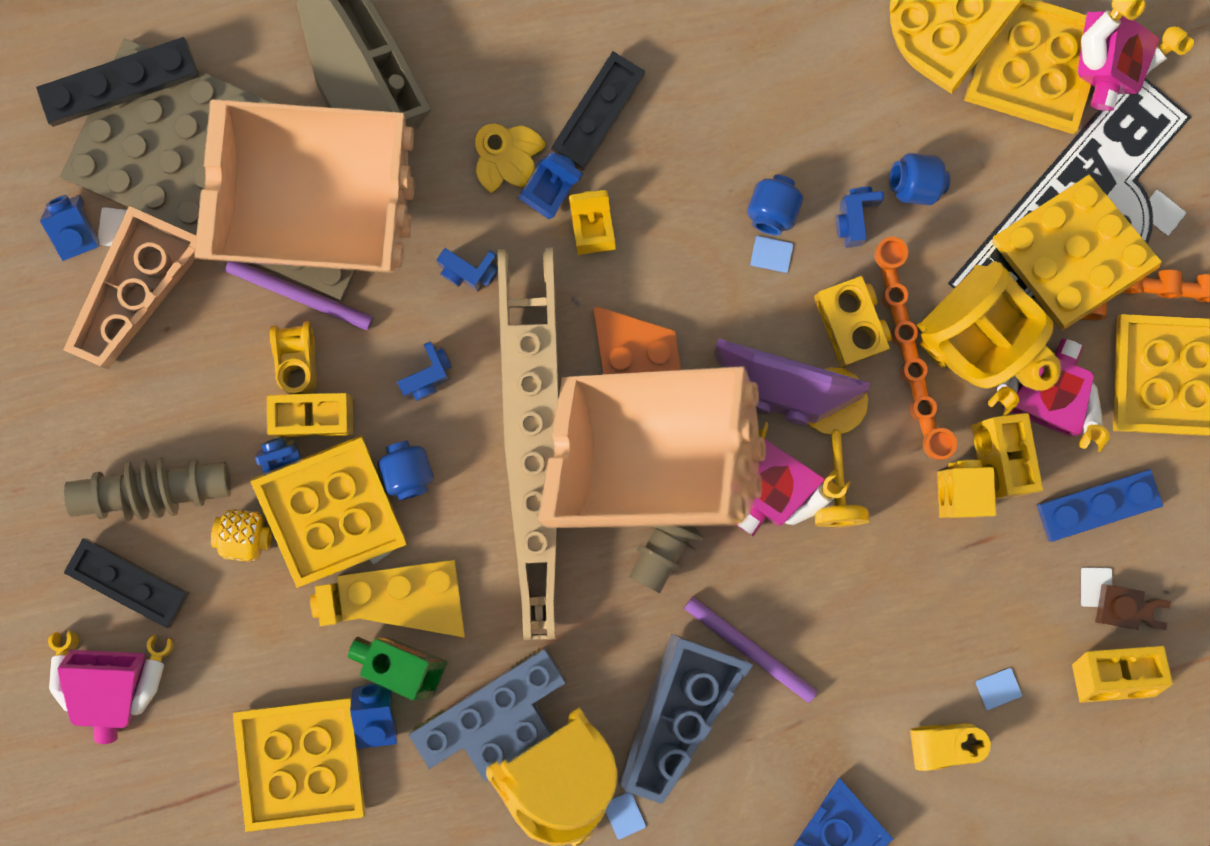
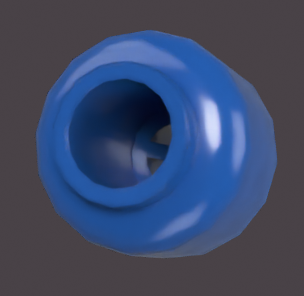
M907 153L893 164L889 176V186L892 192H895L900 202L933 205L941 198L942 194L948 191L950 174L946 171L944 162L938 156Z
M774 175L772 179H763L757 182L747 211L748 216L753 221L752 225L754 228L769 235H781L782 231H788L794 227L803 202V195L800 190L794 187V180L784 175Z
M408 440L387 446V455L381 457L377 463L387 494L398 496L399 501H403L428 492L427 486L433 482L434 475L425 449L421 446L410 447Z

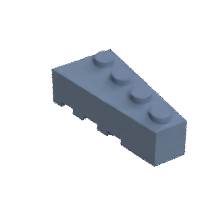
M671 634L619 779V784L626 792L663 804L690 763V758L702 740H705L712 729L711 725L723 707L727 706L735 694L733 693L743 676L746 677L753 664L736 656Z

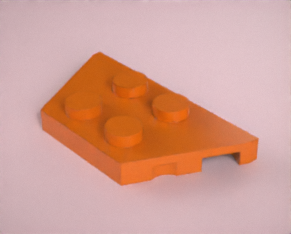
M601 307L593 308L603 375L681 370L675 331Z

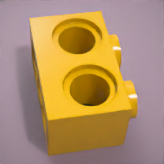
M862 276L819 291L813 297L840 368L879 355L890 349L888 342L892 338L889 327L884 319H878L874 308L878 304L875 291L870 283L865 284ZM849 294L855 298L857 302L855 312L848 313L840 308L838 302L840 295ZM855 330H864L869 334L871 344L868 349H860L854 344L852 336Z
M347 393L267 395V435L276 438L354 435L353 396Z
M1029 413L993 417L971 425L977 460H981V468L994 467L995 500L1043 491Z
M967 460L948 463L949 470L937 472L939 518L996 516L994 467L981 468V460Z
M1164 646L1087 651L1072 664L1080 703L1157 697L1173 685Z

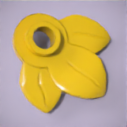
M490 123L481 127L474 139V147L479 155L475 169L478 181L490 193L497 190L503 180L514 186L524 187L535 169L534 162L530 156L539 153L546 147L544 140L537 132L525 126L507 129L503 125ZM491 135H495L500 139L501 145L497 150H493L488 146V138Z

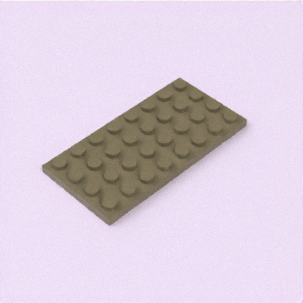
M124 38L114 60L148 48ZM198 70L200 76L198 78L89 114L60 177L125 207H133L197 236L201 190L204 189L206 180L204 160L210 101L274 103ZM255 263L342 302L357 270Z

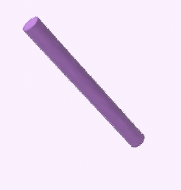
M228 261L225 271L364 330L368 331L374 318L371 315L246 263Z
M692 596L683 609L806 702L810 703L818 690Z

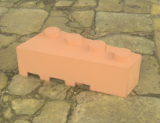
M129 206L63 350L109 369L197 259L195 258L197 236Z

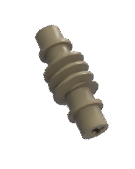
M162 457L157 459L156 472H151L148 461L145 459L141 461L140 474H136L131 461L125 463L124 475L104 477L101 471L94 472L91 479L68 481L64 486L65 505L71 517L96 514L99 519H103L108 516L109 512L123 510L125 520L128 522L133 519L134 514L138 519L145 520L148 518L150 511L156 518L164 516L166 509L170 515L176 516L179 503L194 501V504L198 507L203 506L206 499L229 497L231 495L230 474L226 462L200 465L196 459L191 460L187 467L167 470Z
M695 525L652 526L655 530L646 547L639 545L637 550L642 552L629 577L661 593L672 570L679 572L681 567L676 563L685 546L694 549L687 540L703 541L704 537L698 532Z

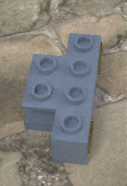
M547 647L538 648L533 654H529V657L525 656L520 662H516V665H512L510 669L445 710L441 709L440 712L432 715L431 718L429 717L427 720L419 723L418 726L413 728L409 737L429 769L464 748L484 782L489 780L486 776L488 766L497 761L501 767V763L504 760L507 763L511 762L554 734L535 702L565 684L566 677Z

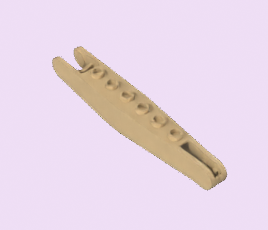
M545 247V251H543L544 281L546 283L547 297L530 299H509V254L506 249H498L504 447L522 600L524 641L556 639L555 578L557 528L545 527L538 521L548 458H553L555 454V443L552 434L559 397L553 247ZM547 307L548 324L510 325V308ZM547 562L546 595L531 596L528 563ZM533 605H535V619H532ZM543 605H546V619L543 618ZM532 629H547V634H532Z

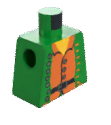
M356 637L348 652L349 659L363 664L360 671L361 677L413 701L434 698L448 663L446 660L390 638H375L373 642H370L361 637Z

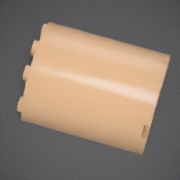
M211 100L204 160L206 180L204 189L201 190L195 258L393 273L396 268H402L404 258L402 240L403 238H410L411 215L407 214L406 204L407 200H413L415 179L413 176H410V166H408V151L413 149L414 129L413 127L406 126L404 113Z
M744 367L562 377L552 434L555 443V454L553 458H548L538 521L548 528L741 524L748 517L754 498H760L762 493V481L758 470L759 462L765 459L766 447L763 437H759L756 406L758 405L759 392L756 382H750Z

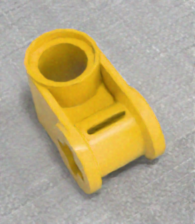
M311 321L303 322L302 326L281 329L278 325L270 326V343L274 357L277 384L289 395L312 394L317 387L318 379L315 362V336ZM298 369L304 370L306 374L304 383L299 387L291 388L288 383L290 374Z
M971 723L928 725L910 729L916 770H937L954 765L977 763L983 761L990 752L991 742L989 736ZM967 734L978 740V743L972 744V751L970 752L961 746V742L967 741Z

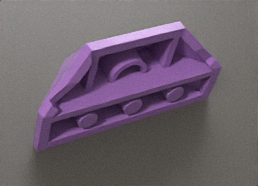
M718 338L714 354L721 368H745L750 382H756L758 386L759 400L756 412L760 414H770L771 411L786 415L785 419L791 423L806 426L808 422L817 423L863 399L870 386V382L841 375Z

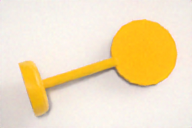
M829 367L824 369L841 375L859 379L856 375L847 371L846 369ZM867 393L863 399L817 423L808 422L811 428L821 434L831 435L833 465L834 469L839 470L834 479L835 485L839 487L845 486L841 434L849 433L860 425L867 413ZM845 494L842 497L836 498L835 506L821 508L815 514V525L819 527H848L870 522L868 509L861 505H846Z

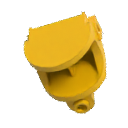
M997 261L991 262L988 266L975 265L974 269L921 323L916 325L922 331L921 337L923 340L919 343V346L940 368L948 366L958 376L974 386L991 388L1015 376L1025 387L1042 391L1052 387L1060 376V361L1046 346L1053 332L1052 319L1020 288L1008 270ZM1043 366V374L1039 376V370Z
M577 708L570 713L568 725L511 762L507 763L504 760L501 763V767L497 761L487 767L486 776L504 800L516 822L530 838L548 845L565 846L572 844V846H579L593 835L592 831L598 826L606 812L616 787L617 768L614 756L606 741L595 727L589 723L582 710Z

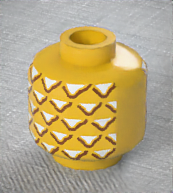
M229 509L223 513L222 517L215 518L211 532L212 548H217L221 558L254 562L260 557L262 550L268 551L270 549L272 530L270 527H266L264 516L260 512Z

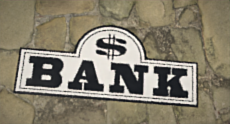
M1147 78L1144 80L1141 91L1137 94H1118L1114 110L1097 111L948 282V285L954 289L974 269L975 265L988 266L991 262L997 261L1008 270L1020 288L1029 297L1034 299L1033 293L992 243L993 236L1087 175L1094 179L1148 244L1153 228V211L1150 199L1138 179L1191 116Z

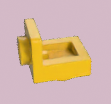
M607 190L585 191L570 195L569 200L577 255L616 250Z
M338 582L315 586L316 594L310 595V605L313 618H319L320 626L359 619L342 616Z

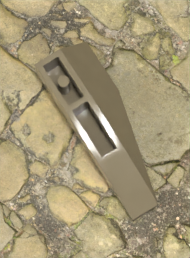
M295 0L316 85L328 108L404 113L406 126L413 127L414 130L418 129L431 111V108L398 45L372 1Z

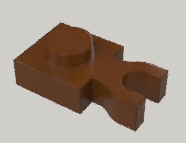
M1102 584L1096 622L1139 630L1141 620L1148 627L1166 630L1167 623L1156 621L1153 612L1157 607L1170 609L1171 601L1150 599L1143 602L1145 591Z

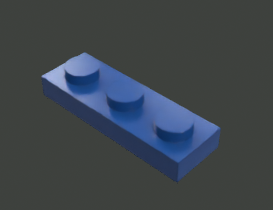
M1151 469L1037 504L1048 541L1051 542L1163 507Z

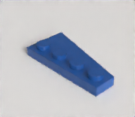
M838 778L793 846H886L893 838L845 783Z

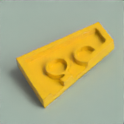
M455 560L337 576L342 616L465 638Z

